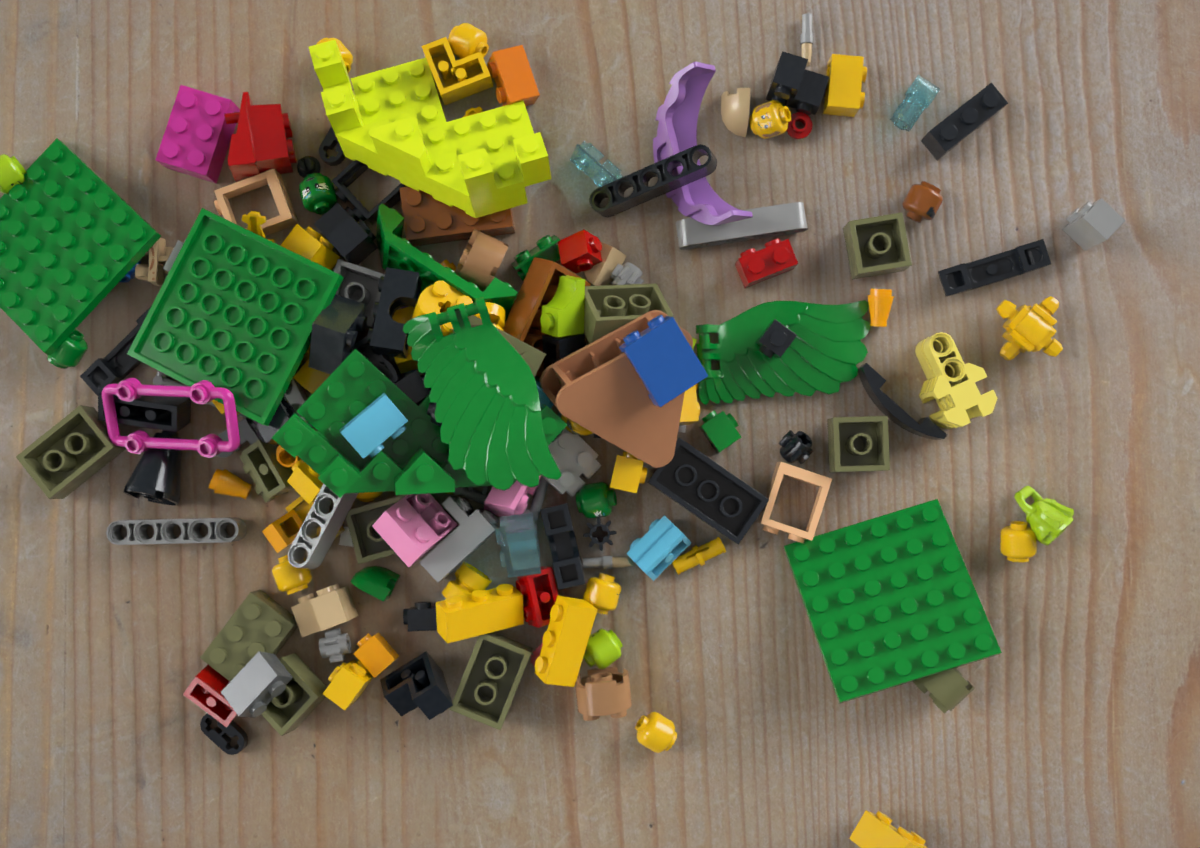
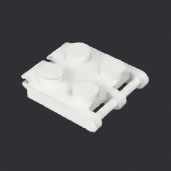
M564 428L548 446L562 475L557 480L542 477L560 494L567 492L573 497L585 484L579 476L582 474L586 479H590L601 467L600 463L596 460L599 455L579 435L572 434Z

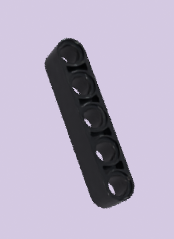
M695 145L595 189L589 198L590 206L603 217L615 216L710 175L717 167V159L707 146ZM701 156H708L705 164L697 165V161ZM683 166V170L678 176L672 175L676 167ZM653 177H658L657 183L652 187H648L649 180ZM633 187V193L629 197H624L626 189ZM604 198H609L608 204L600 208L601 201Z

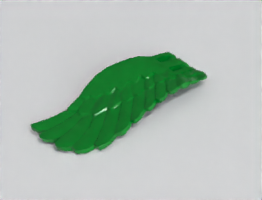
M484 297L475 299V303L465 306L464 303L448 307L445 312L439 314L432 312L407 321L403 326L404 333L409 334L407 344L412 347V359L418 361V371L426 373L424 386L431 388L430 402L437 403L435 418L437 423H442L440 430L441 442L449 445L448 461L453 469H464L468 479L475 485H483L486 481H489L494 488L502 491L510 488L514 479H517L520 485L531 488L539 485L540 475L548 479H559L562 474L550 453L543 430L540 399L535 378L526 361L492 324ZM479 313L483 324L471 327L468 317ZM451 322L454 334L443 336L440 325Z
M862 300L848 304L823 305L798 301H772L757 305L719 325H696V334H699L697 358L708 374V377L698 382L700 401L706 405L709 403V400L716 404H719L721 400L725 403H732L734 399L744 401L745 395L753 399H759L761 394L767 397H774L775 392L786 397L793 396L794 392L810 397L816 390L825 394L839 392L841 382H849L858 376L857 364L864 361L868 353L866 346L861 342V339H864L871 329L870 322L862 318L868 310V302ZM776 319L797 336L781 358L776 359L773 356L770 359L758 350L760 346L755 342L770 322ZM709 334H718V344L710 343ZM711 360H719V370H711Z

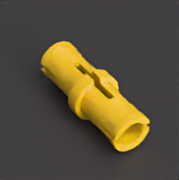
M717 537L699 547L697 545L691 547V551L678 556L672 564L677 574L680 575V573L697 565H705V561L726 553V549L720 537Z

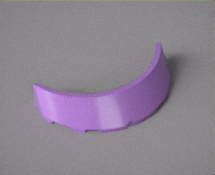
M693 62L677 72L671 79L669 84H672L664 104L658 108L655 119L659 123L657 137L653 138L654 163L697 145L698 114L704 93L716 72L714 65ZM683 166L676 167L672 175L678 176L682 172ZM706 177L666 193V196L671 198L679 207L677 209L679 212L706 225H721L753 217L752 212L739 210L723 201L714 192Z

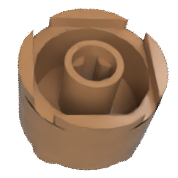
M474 229L455 273L465 281L474 283L484 292L493 281L509 245Z
M607 667L603 670L594 668L587 670L588 675L582 678L581 673L578 674L575 683L578 712L583 714L584 720L593 721L599 719L600 716L610 715L612 718H622L627 715V709L632 706L627 669L623 668V673H619L617 667Z

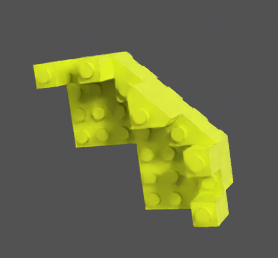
M336 40L309 46L314 70L323 88L321 96L326 115L346 158L353 161L358 160L366 164L368 168L385 176H392L400 180V183L414 190L426 192L432 195L434 199L448 206L460 208L474 218L527 204L525 187L551 180L549 158L541 133H534L524 101L446 122L426 57L351 78L353 92L346 65Z

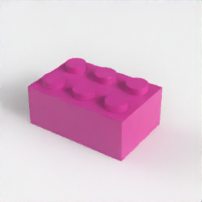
M180 85L155 160L167 169L217 184L230 145L231 135L234 133L236 123L226 124L224 113L240 112V109L230 99Z

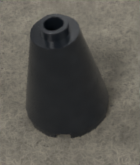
M162 430L161 433L157 432L153 436L154 438L181 439L178 437L179 433ZM149 448L144 452L131 474L123 493L138 499L141 496L153 503L171 506L179 505L182 450Z

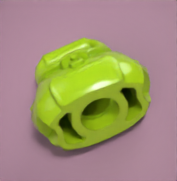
M1030 486L1023 487L1014 495L1016 502L1026 514V521L1030 524L1037 540L1044 545H1050L1074 521V509L1061 505L1054 499H1043ZM1029 496L1034 500V503L1031 505L1025 502Z

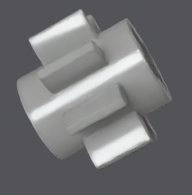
M629 262L624 267L618 264L610 276L614 279L611 285L642 284L644 282L640 278L643 274L642 271Z
M340 628L324 632L325 637L319 639V650L322 658L329 657L330 663L345 660V654L351 653V641L348 633L341 634Z

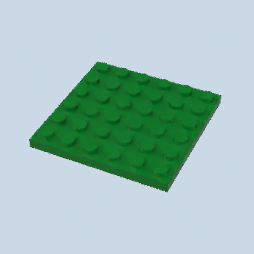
M58 138L26 170L24 182L20 185L16 184L9 190L8 194H4L0 198V308L44 353L50 356L161 238V235Z
M202 208L127 354L187 386L207 380L215 387L227 388L234 395L237 412L262 425L269 426L311 343L313 322L321 311L331 304L344 277ZM215 398V399H214V400H216V401H218V402L224 404V403H223V399H218V398Z
M938 499L813 537L812 541L805 539L804 543L795 542L784 546L786 557L839 704L1002 653Z

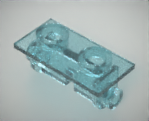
M584 141L581 145H576L570 160L579 170L589 176L597 187L624 177L621 174V170L610 160L607 159L603 164L599 162L604 155L593 144Z

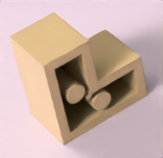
M339 584L316 591L318 595L316 598L313 593L298 598L299 604L291 607L302 638L359 616L349 587L340 588Z

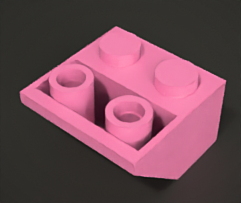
M516 481L505 491L492 487L484 501V509L513 524L516 517L521 518L528 505V494L534 495L538 486L531 488L520 485Z
M430 493L406 495L388 508L372 525L408 568L458 526Z

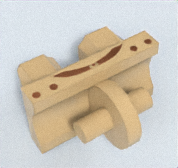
M160 238L144 255L149 256V265H136L135 278L150 282L155 286L163 285L165 274L169 273L163 267L174 249L173 247H166V239Z

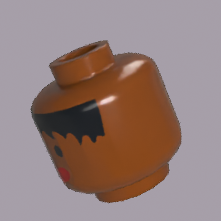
M924 181L921 184L912 185L902 204L903 208L908 211L906 217L918 223H921L922 219L932 220L943 201V197L939 194L941 190Z

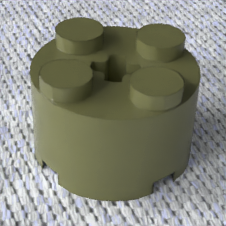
M956 668L913 681L924 694L927 691L930 692L929 696L943 713H946L948 710L952 711L975 689L969 681L962 677V674Z

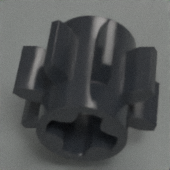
M790 430L779 442V445L782 446L780 454L789 463H795L798 460L800 464H803L813 452L810 448L812 447L811 438L802 431L794 434Z
M597 517V524L594 526L589 522L587 523L591 530L590 533L583 534V537L591 538L592 541L589 543V547L599 544V549L602 551L604 543L607 542L609 545H613L609 538L610 535H615L617 532L614 530L609 531L610 520L604 525L601 524L600 517ZM598 526H602V530L608 532V535L603 537V541H598L597 537L592 536V532H596Z

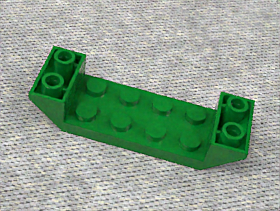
M381 203L378 207L376 240L381 265L384 270L388 267L419 272L422 280L420 293L436 281H445L464 295L469 296L473 303L476 302L475 299L484 297L485 302L498 304L505 309L506 322L518 294L509 283L502 282L495 277L485 291L482 292L477 285L465 281L454 270L442 266L431 255L419 251L408 240L402 238L404 217L397 210L388 208Z

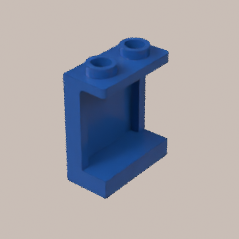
M659 315L647 323L649 327L639 333L636 330L624 337L623 341L625 343L620 345L619 348L627 355L650 394L648 396L653 404L662 407L708 377V374L675 319L670 316L663 317V315Z

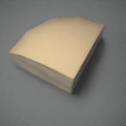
M737 88V94H729L726 91L721 95L722 121L729 131L735 135L746 137L750 110V88Z
M601 242L603 262L594 265L590 270L584 271L587 280L595 286H604L613 280L610 277L611 273L618 264L622 265L626 258L625 254Z

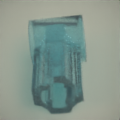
M918 74L906 91V97L890 120L899 129L909 132L924 109H927L932 103L940 88Z

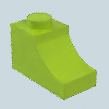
M569 275L559 276V284L554 297L547 305H542L540 318L541 333L555 337L584 334L585 279Z

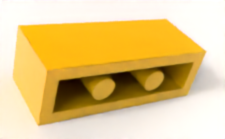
M500 584L496 588L489 590H475L471 594L463 596H449L445 600L436 602L437 632L448 644L523 625V594L512 584Z
M557 595L556 602L551 608V619L548 629L543 635L542 649L535 661L534 673L545 684L575 686L598 610L587 600Z

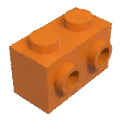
M523 45L494 51L487 63V68L491 79L494 78L497 86L496 97L498 102L502 103L503 106L519 101H524L525 106L535 104L540 94Z

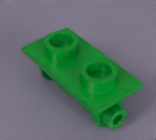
M546 235L536 242L537 246L530 251L526 249L514 257L515 261L511 265L515 270L521 269L517 274L522 281H524L534 257L554 262L560 259L559 247L556 245L560 239L557 236L553 235L550 237V235Z

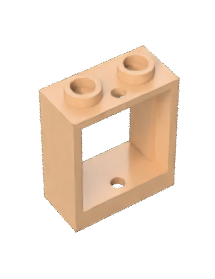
M275 169L214 190L217 200H214V204L218 213L223 215L224 219L237 224L228 199L269 184L280 215L267 220L261 225L265 236L299 224L282 175Z
M777 462L766 494V498L769 501L761 511L757 523L764 525L762 530L778 535L779 530L789 533L788 539L804 543L805 539L812 541L832 478L784 462ZM783 476L819 487L806 531L769 519Z

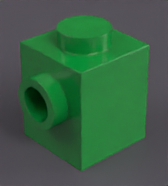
M714 410L702 418L704 424L699 428L716 453H720L741 438V435L736 430V427L739 425L730 413L726 415L722 411L717 414Z

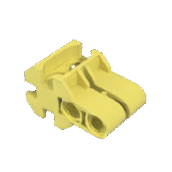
M943 332L936 333L917 344L915 353L927 378L922 385L919 397L923 404L935 399L940 408V411L929 415L931 421L941 428L952 429L971 423L970 419L984 417L993 413L998 399L994 390L981 395L975 382L987 377L984 368L971 363L964 364L954 340L949 334Z

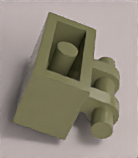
M259 439L241 452L242 455L239 457L244 464L243 470L251 476L256 485L254 487L258 495L261 494L265 503L275 499L274 496L285 493L293 488L287 482L293 471L291 470L292 467H284L277 461L276 449L278 446L264 443Z

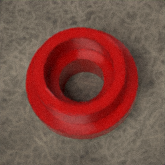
M794 113L791 115V121L788 122V129L786 131L794 139H804L812 131V120L805 113ZM795 122H802L804 128L798 129L795 126Z

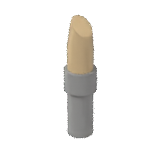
M810 13L802 14V34L800 35L801 57L808 59L806 66H810L814 36L812 34L813 15Z
M603 556L583 558V568L612 569L634 566V561L630 557Z

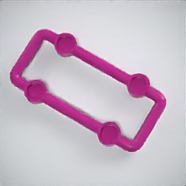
M128 378L119 384H108L102 390V401L109 439L114 445L125 447L130 453L141 454L149 448L195 450L203 457L212 458L221 452H233L240 445L234 395L227 388L215 387L210 381L202 380L192 386L142 385L136 378ZM113 395H117L121 400L127 402L134 401L141 396L190 397L194 403L201 405L215 398L223 399L229 441H222L216 434H208L200 440L154 438L142 430L135 431L128 436H121Z

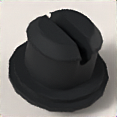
M305 156L298 161L297 171L301 177L305 178L309 174L320 173L321 166L315 157Z

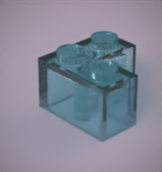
M533 512L501 516L500 528H495L497 545H501V567L507 568L508 578L541 574L540 539L537 520H534Z

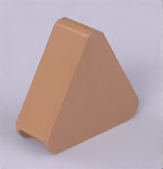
M660 310L649 311L553 363L543 371L540 377L542 391L563 416L655 468L667 465L674 457L685 392L662 407L654 405L648 396L650 394L627 355L620 350L619 346L625 343L623 338L636 330L640 333L649 327L647 323L659 315H663V317L668 316ZM679 327L692 348L693 340L691 335L685 329Z

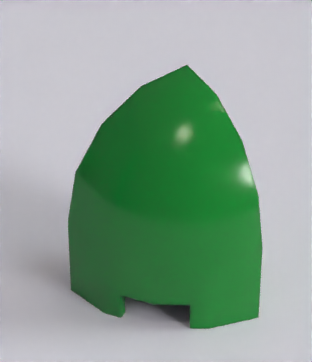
M369 566L358 571L350 582L365 593L384 602L390 598L401 575L384 567Z

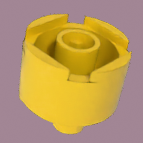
M436 281L420 294L412 314V319L432 312L439 314L447 311L448 307L464 303L465 306L473 303L469 296L464 295L447 282ZM451 322L440 325L443 336L454 334Z

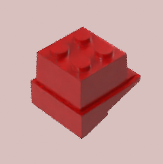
M243 92L240 112L224 113L226 124L238 123L236 134L231 135L227 160L235 181L239 182L271 169H275L280 174L292 173V164L297 163L293 141L288 139L293 138L288 113L282 112L281 104L253 105L249 92Z

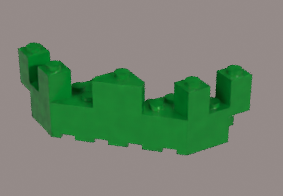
M356 349L296 411L317 429V432L294 413L272 437L294 458L298 456L319 474L318 479L339 498L345 493L395 491L396 495L455 492V488L493 486L489 481H486L483 485H475L468 479L464 469H453L448 461L449 445L441 442V427L432 423L431 416L427 415L430 403L429 395L419 405L415 404ZM385 393L408 420L404 424L406 430L395 439L391 436L382 443L384 448L371 458L367 455L363 459L340 433V429ZM540 403L543 430L547 445L549 446L567 424L547 405Z

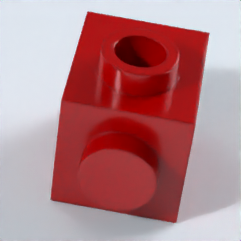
M585 229L558 242L561 265L576 274L581 271L590 270L594 265L603 262L601 256L602 244L599 238Z

